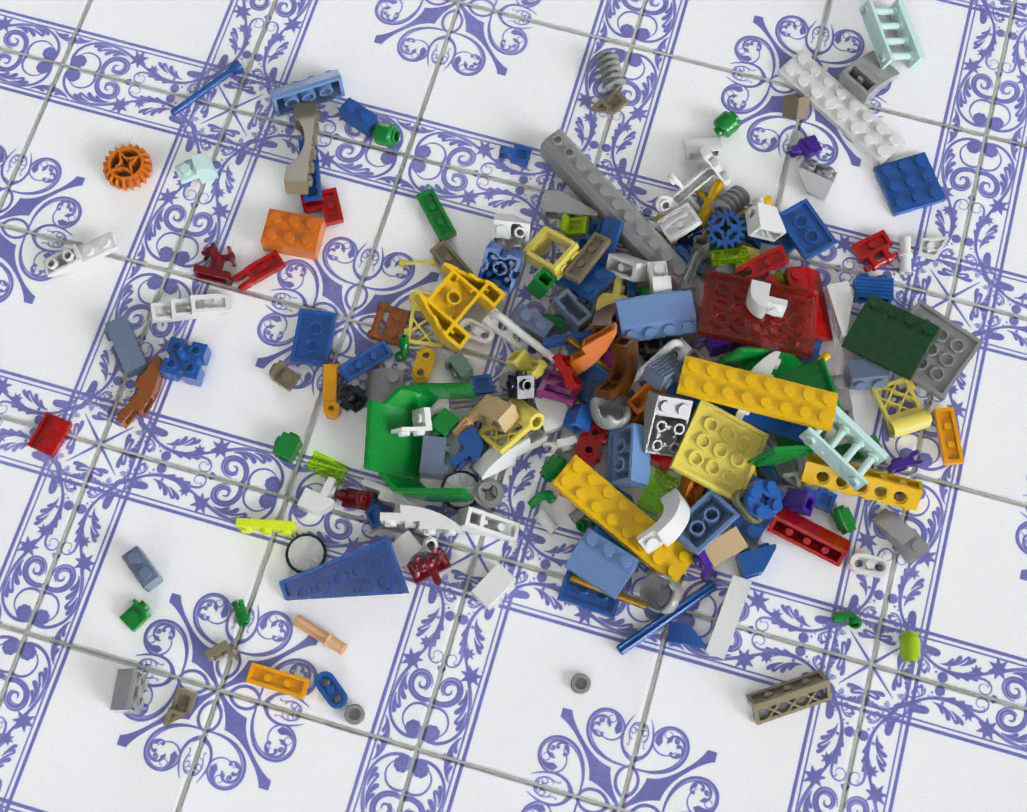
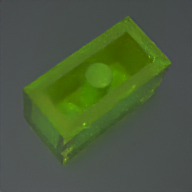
M656 469L649 481V485H647L638 500L637 507L655 517H658L660 512L663 514L664 506L660 498L674 488L678 489L675 486L677 479Z

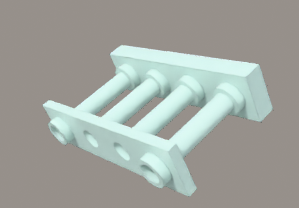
M867 0L860 7V14L881 69H885L892 60H907L910 68H916L925 59L903 0H895L889 8H875L872 0ZM878 15H890L892 22L880 23ZM883 30H895L898 37L886 38ZM889 45H901L903 52L892 53Z
M836 405L832 427L837 433L828 443L820 436L823 430L812 429L811 427H808L798 437L844 479L850 487L857 491L868 483L863 475L870 466L876 467L886 460L889 454ZM844 437L852 446L842 457L834 448ZM857 451L866 458L858 470L848 463Z

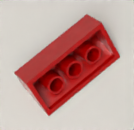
M807 266L787 267L782 278L786 299L788 300L795 345L811 344L815 339L823 342L833 341L820 272Z

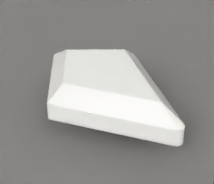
M949 237L921 238L917 256L936 260Z

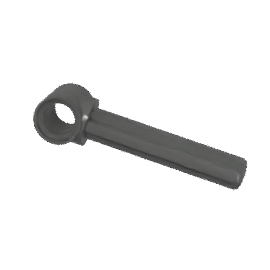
M697 235L693 239V246L690 251L691 258L679 283L683 287L682 289L690 288L701 260L708 258L710 238L705 235Z

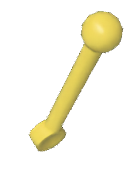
M401 259L399 266L425 264L436 266L438 262L436 259L431 261H405Z

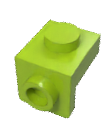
M562 214L559 227L567 238L588 235L590 219L587 216L570 218L567 214Z

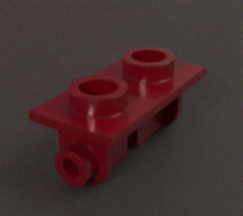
M347 488V490L339 489L335 495L338 500L342 501V507L368 511L374 492Z

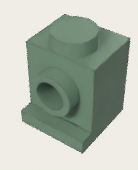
M461 351L444 361L445 368L450 371L454 379L458 378L460 382H468L472 375H474L473 367Z

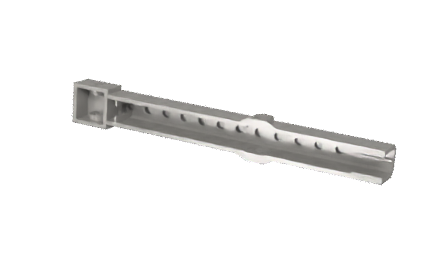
M558 129L547 137L541 144L540 157L586 206L598 212L597 218L599 221L604 222L605 216L624 222L618 241L619 244H622L632 256L648 262L666 261L668 275H671L672 291L682 289L683 287L679 283L687 263L641 215L639 207L634 202H629L562 130ZM695 274L690 289L696 312L697 326L704 332L705 330L739 319L748 335L746 345L743 347H757L762 337L737 311L732 312L711 288ZM732 351L720 354L719 356L720 358H722L723 356L727 355Z

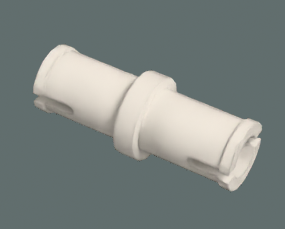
M903 236L899 238L900 253H898V259H900V274L910 275L912 273L911 259L913 258L911 237Z

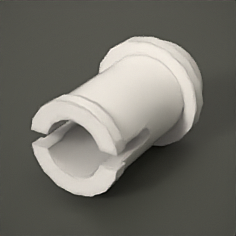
M541 510L534 519L537 524L540 523L551 535L558 529L559 525L547 515V511Z
M427 536L421 539V546L426 552H431L430 548L434 547L436 549L438 542L434 537Z

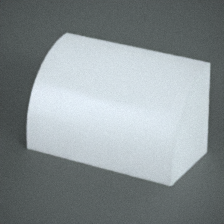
M720 136L682 140L685 161L704 159L700 148L704 145L707 146L715 158L722 155L723 145Z

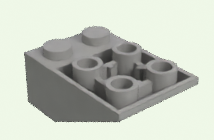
M873 50L853 61L841 72L838 82L865 105L896 78L900 72L890 64L885 69H881Z
M648 391L644 408L645 453L674 457L687 429L693 404L692 400L684 396Z

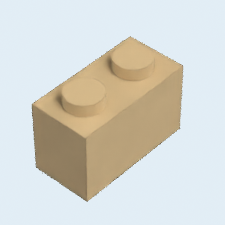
M486 394L472 409L480 423L503 433H506L520 418L515 404Z
M730 525L704 550L715 567L746 549L748 545L735 525L733 527Z

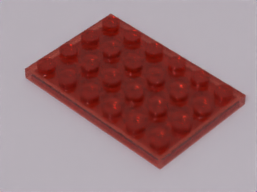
M706 270L697 335L812 358L818 291L753 279L771 284L769 296L788 300L783 317L764 314L763 319L754 316L746 305L747 292L753 278Z

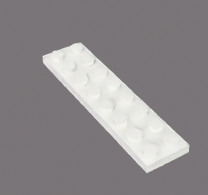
M803 50L777 70V75L799 95L810 97V105L877 165L885 164L906 144L902 137Z

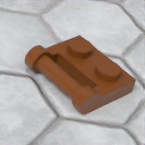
M378 302L376 307L378 310L371 330H368L367 338L378 342L384 339L386 344L399 347V336L404 334V328H406L410 311L390 306L384 302ZM384 312L390 313L383 334L377 333Z

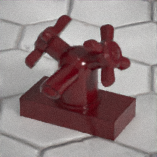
M212 242L209 247L201 251L205 261L211 257L209 266L195 264L193 268L194 275L198 279L232 286L233 276L231 272L225 271L223 268L227 261H231L232 266L236 267L235 254L231 246H227L228 254L223 255L219 253L218 248L215 247L216 244Z
M431 547L430 551L432 554L426 555L420 560L419 556L415 555L414 562L410 561L407 568L416 585L429 578H432L436 585L442 583L439 573L451 568V564L441 547L436 549Z

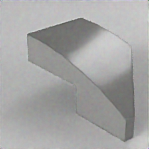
M793 460L773 465L781 480L798 489L802 487L799 473L795 469Z

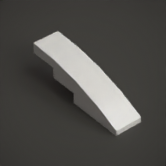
M228 293L190 295L189 298L170 299V302L150 303L152 323L192 320L230 312Z
M364 478L362 483L363 490L377 493L379 495V503L382 502L383 505L394 508V513H400V505L416 506L388 487Z
M735 574L732 575L705 650L706 653L725 659L752 583L751 580Z

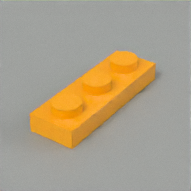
M954 407L934 409L933 416L943 466L963 464L965 461Z
M252 662L245 682L304 700L311 680Z

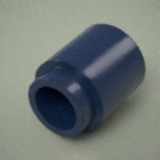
M773 465L756 466L757 477L762 480L774 481L777 487L780 485L779 481H781V478Z

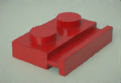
M46 412L27 445L54 458L73 424Z

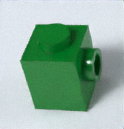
M542 267L525 289L540 300L549 291L557 278Z
M444 407L438 414L435 413L431 417L432 430L430 433L433 436L447 437L448 439L452 434V429L459 423V418Z
M283 431L281 436L276 438L274 442L275 447L272 452L276 458L292 465L303 446L300 436L293 432L288 434Z

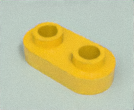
M422 348L416 355L411 371L414 383H427L430 380L436 361L435 352L431 348ZM428 354L429 357L425 359L423 355ZM419 371L424 372L422 376L417 375Z

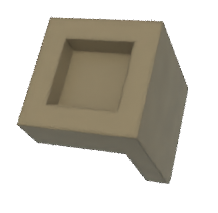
M785 95L782 116L792 119H807L810 97Z

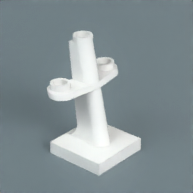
M706 145L700 148V151L707 164L685 184L679 180L673 171H670L667 176L673 186L677 184L680 187L670 197L679 205L689 198L692 202L690 206L696 213L700 212L701 206L692 196L695 191L714 176H719L725 185L732 181L726 170ZM664 202L662 207L666 208L668 206V202Z

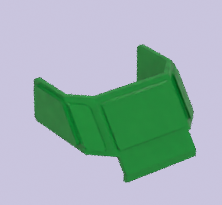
M739 347L716 362L751 371L763 358L779 350L781 353L778 358L782 360L778 369H773L771 373L775 378L836 393L824 358L804 365L787 348ZM838 399L837 406L842 410L840 401ZM827 431L821 432L820 436L825 439ZM775 436L777 447H773L747 462L748 465L754 466L779 465L812 454L813 450L807 445H799Z
M466 382L410 383V385H400L382 403L368 399L363 468L378 472V475L393 492L403 494L405 497L428 502H468V500H473V495L466 488H426L420 482L419 475L422 436L414 437L413 433H410V436L398 437V434H391L392 429L413 427L412 410L432 407L439 399L477 398V393L473 387Z

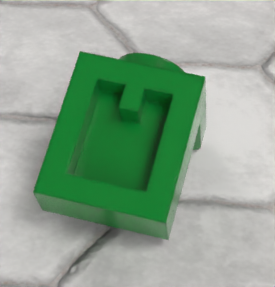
M134 598L132 600L134 604L119 618L133 632H136L152 615L148 612L150 607L143 600L139 602Z

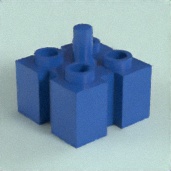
M491 240L485 248L482 259L485 262L480 267L478 278L498 283V288L512 293L518 284L521 273L518 271L523 266L526 252L513 247L510 251L505 250L504 244Z
M171 336L167 347V352L170 356L169 358L164 357L160 373L164 379L179 382L180 378H183L186 384L201 387L205 376L202 367L203 365L208 366L212 354L208 344L193 341L191 346L188 345L185 339Z

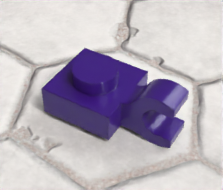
M814 134L800 139L797 144L790 147L791 150L788 153L791 158L803 154L804 158H808L821 153L823 149Z
M912 451L904 459L898 457L891 460V464L886 468L888 473L895 474L907 470L909 467L921 465L923 460L915 461L913 458L919 451Z
M705 550L698 555L694 554L692 556L695 565L702 568L700 577L704 582H709L706 577L709 572L713 577H717V572L712 568L713 565Z

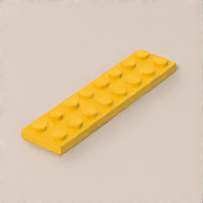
M687 355L684 357L676 391L677 394L827 432L832 430L839 395L838 393Z
M576 454L550 484L653 572L663 573L677 583L693 562L692 556L694 554L685 550L677 540L668 547L664 543L648 554L636 537L656 522Z

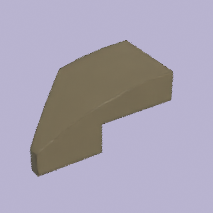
M615 89L604 100L601 98L595 103L591 110L598 113L616 114L629 103Z
M177 687L172 705L168 708L163 725L166 726L190 714L198 693Z

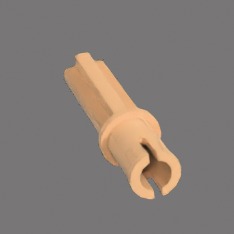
M300 615L294 618L292 624L321 642L323 647H329L340 656L346 651L348 644L334 637L333 633L329 634Z

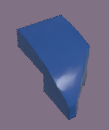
M669 622L668 643L688 645L693 648H707L690 624Z

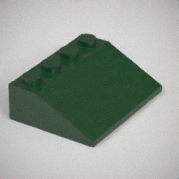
M870 295L861 308L841 347L911 381L937 341L940 327Z

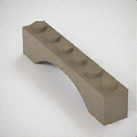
M295 102V128L302 135L304 145L299 156L286 167L284 177L286 194H309V187L313 186L311 173H314L315 170L313 160H316V149L314 148L318 147V136L316 134L320 132L318 121H321V110H318L317 103Z

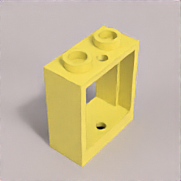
M544 226L522 251L526 252L525 261L539 270L544 267L559 281L563 276V272L580 252V247L577 242ZM553 241L567 249L554 264L539 257Z

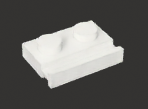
M688 201L657 221L658 226L671 244L703 224Z

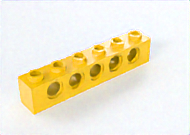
M816 454L806 455L801 470V481L807 485L821 486L826 490H837L846 495L860 496L865 500L879 501L884 505L899 506L904 510L916 511L923 494V483L921 481L870 468L863 475L868 483L855 491L844 479H838L840 476ZM849 463L856 470L860 467L859 465ZM819 472H826L827 474L820 475Z

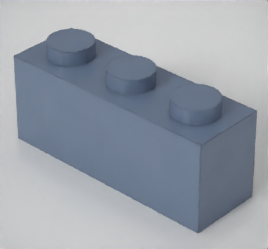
M124 315L105 323L107 330L104 333L107 340L113 343L111 350L115 358L118 357L120 360L118 367L121 373H125L128 378L145 372L148 363L128 317Z

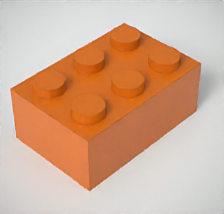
M269 208L260 240L263 251L273 252L276 250L279 254L317 261L326 230L324 219Z

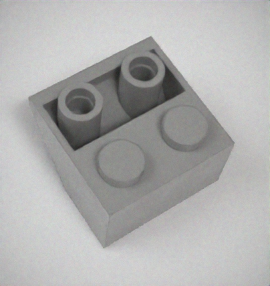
M136 668L118 669L110 710L115 713L139 715L140 710H143L144 698L142 697L144 690L148 687L147 675Z

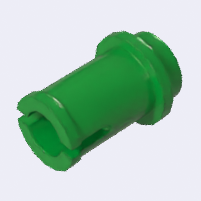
M239 599L238 604L237 601H233L231 605L236 616L235 623L239 626L249 624L251 616L247 613L244 600Z

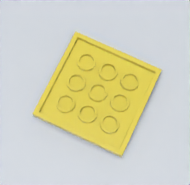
M699 400L669 468L732 501V495L736 490L747 489L756 468L754 465H748L747 461L762 453L769 434L707 401Z

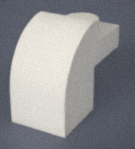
M752 279L746 298L748 310L760 319H763L764 314L783 317L788 300L769 296L771 284Z
M328 476L320 493L305 487L297 503L298 508L315 516L329 513L336 505L334 499H331V497H335L338 491L336 479Z

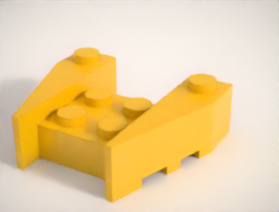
M445 262L439 269L446 276L442 283L429 298L419 292L414 300L440 342L456 354L472 336L457 324L475 301L486 311L490 312L506 294L493 282L478 278L470 272H464L458 269V267Z

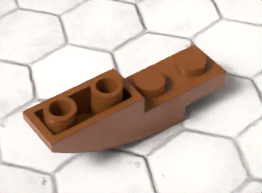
M160 356L151 360L146 371L137 377L134 386L138 392L130 397L127 406L122 408L117 414L116 421L125 429L128 428L137 415L145 418L158 397L164 378L160 373L163 362Z

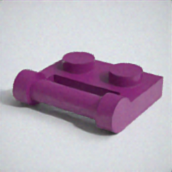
M548 369L537 390L536 398H547L567 404V407L573 408L581 389L578 391L568 390L563 383L564 378L562 374ZM578 378L583 386L584 379ZM546 389H550V390L557 391V392H560V393H563V394H567V395H570V397L564 396V395H561V394H557V393H554V392H550V391H547Z

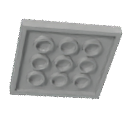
M919 300L910 313L939 326L940 331L937 341L911 380L942 401L983 344V341L922 300Z

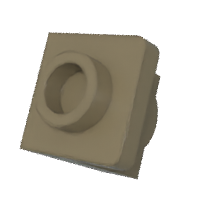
M282 360L274 363L269 370L271 380L288 392L293 389L301 378L298 373L285 366Z
M226 639L204 651L207 659L210 661L214 660L217 662L223 659L227 652L233 661L238 660L236 657L238 651L233 642L229 644Z

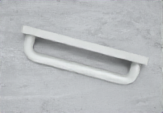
M497 308L492 309L484 318L483 323L515 349H525L528 352L527 347L530 345L538 351L535 354L529 353L534 359L542 360L545 357L552 362L551 365L544 369L545 372L548 369L556 371L553 365L555 362L552 359L555 354L542 346L539 341ZM501 322L508 329L504 331L500 330L498 328V323ZM516 334L523 340L521 342H515L513 340V335Z
M683 338L671 340L637 370L635 380L628 393L631 391L636 393L642 387L640 385L643 380L641 376L648 364L667 353H671V355L677 353V360L683 362L685 355L690 356L694 350ZM626 395L624 397L616 396L614 398H619L624 405H628L626 403V401L628 400L626 399Z

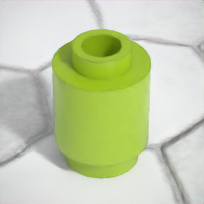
M902 632V637H900V658H903L904 662H917V659L921 658L918 633Z

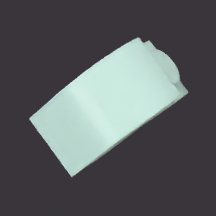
M207 154L191 155V160L174 166L182 185L198 178L202 184L219 178L213 162Z

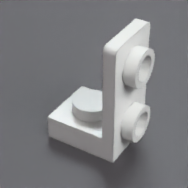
M430 407L412 410L413 427L392 429L391 434H398V437L410 436V433H413L414 437L424 436L425 432L432 430Z

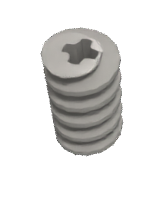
M605 50L596 56L599 72L606 91H613L626 83L625 78H623L624 73L622 72L620 61L618 60L619 56L610 50Z
M734 185L711 203V212L714 216H718V210L723 214L725 209H727L729 214L732 210L736 213L750 202V195L742 186Z

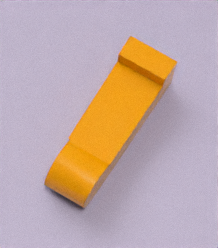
M324 364L323 412L329 420H336L341 415L337 398L339 376L341 374L336 369L341 364Z

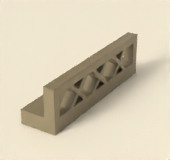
M821 669L746 694V700L752 708L756 725L833 700L829 679ZM825 688V695L815 696L818 690ZM800 696H807L804 702H796ZM780 703H788L784 709H777ZM769 709L766 715L759 717V710Z

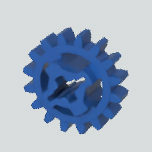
M727 209L724 210L723 214L718 210V216L711 215L712 221H707V225L710 226L705 228V231L710 233L707 237L712 239V246L717 243V249H720L721 246H724L725 251H727L728 246L735 249L734 244L740 245V238L745 239V235L742 233L747 231L746 227H742L745 225V220L740 221L741 215L735 216L734 210L730 214ZM730 219H732L733 221H735V222L737 223V225H736V224H732V223L730 222ZM727 223L728 231L725 237V233L723 230L725 229ZM714 234L719 235L722 241L717 239Z

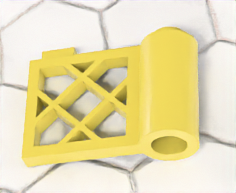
M414 289L409 295V303H412L409 326L404 328V334L409 336V344L443 349L444 344L441 342L433 343L428 338L435 333L433 330L425 334L421 329V326L428 322L427 319L419 324L414 319L415 312H421L414 298L419 292L429 298L434 291ZM417 329L424 335L419 340H411L412 333Z
M905 378L890 381L887 383V386L871 388L870 390L886 421L888 432L893 439L928 428L933 421L931 413L922 408L914 392L916 387L913 381ZM903 383L907 389L905 394L894 390L896 385ZM884 390L889 392L888 400L880 397L878 391ZM892 394L903 398L901 405L889 401ZM905 399L912 401L915 407L909 409L902 405ZM887 405L897 408V413L889 416L886 410Z
M511 398L509 400L517 407L516 411L520 418L508 430V434L499 435V430L487 425L478 430L481 439L501 455L530 430H538L544 423V415L522 399ZM513 428H522L520 431L512 433ZM490 431H495V436L487 437L486 435ZM507 439V442L501 447L498 445L499 440Z

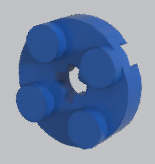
M756 480L747 486L748 489L746 494H744L743 502L746 511L750 515H753L756 519L764 520L774 517L777 512L781 511L783 507L781 494L774 481ZM762 495L765 497V503H760Z

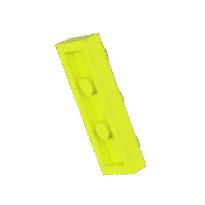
M236 518V527L246 534L260 531L264 535H272V532H276L282 536H292V534H297L298 532L296 521Z

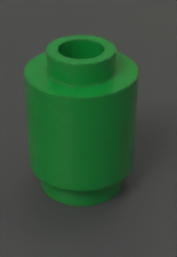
M553 455L541 467L542 470L539 474L544 480L551 483L568 462L561 455Z
M840 505L832 509L834 513L830 515L838 532L840 531L842 535H845L857 529L855 526L857 523L849 507Z

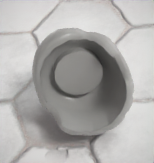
M594 396L590 401L592 418L604 430L619 429L625 426L631 419L630 408L624 405L619 398L604 400Z
M654 572L644 578L640 587V596L648 602L647 607L656 613L670 614L679 605L681 591L678 584L672 578L663 573Z

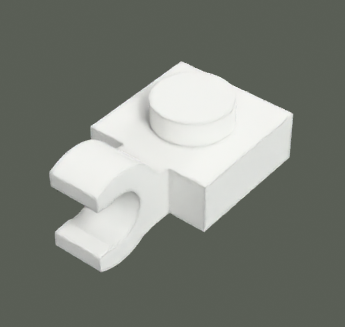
M576 436L557 439L556 442H545L543 448H551L552 450L549 453H545V457L551 458L555 455L556 451L563 453L574 451L577 445Z

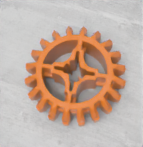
M129 143L127 147L122 144L121 148L115 146V151L109 150L110 156H105L106 161L102 163L104 167L103 173L111 186H115L118 190L123 188L125 191L130 187L134 191L135 186L141 188V183L146 184L145 178H150V173L153 172V163L150 155L143 147L140 148L137 144L132 146Z

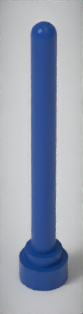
M237 59L232 61L228 70L171 109V115H177L233 74L240 75L245 71L241 63Z

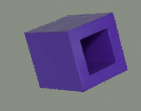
M789 487L782 500L784 508L798 515L809 517L816 502V498L809 491Z

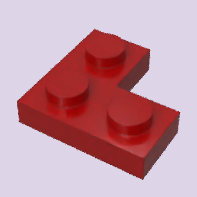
M336 187L322 190L323 200L304 202L303 195H300L304 214L323 211L326 227L344 223Z
M558 353L553 356L554 368L558 373L562 374L565 387L571 391H578L583 388L576 375L577 373L570 365V355Z

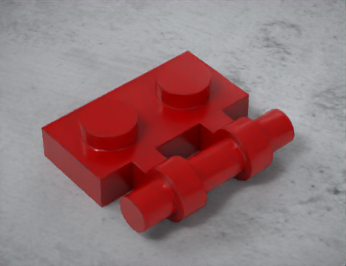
M884 229L852 244L850 247L860 263L867 260L868 264L863 266L865 273L874 272L880 266L888 265L898 258L897 251L890 253L888 250L893 246V243ZM881 253L883 257L876 260L874 256Z

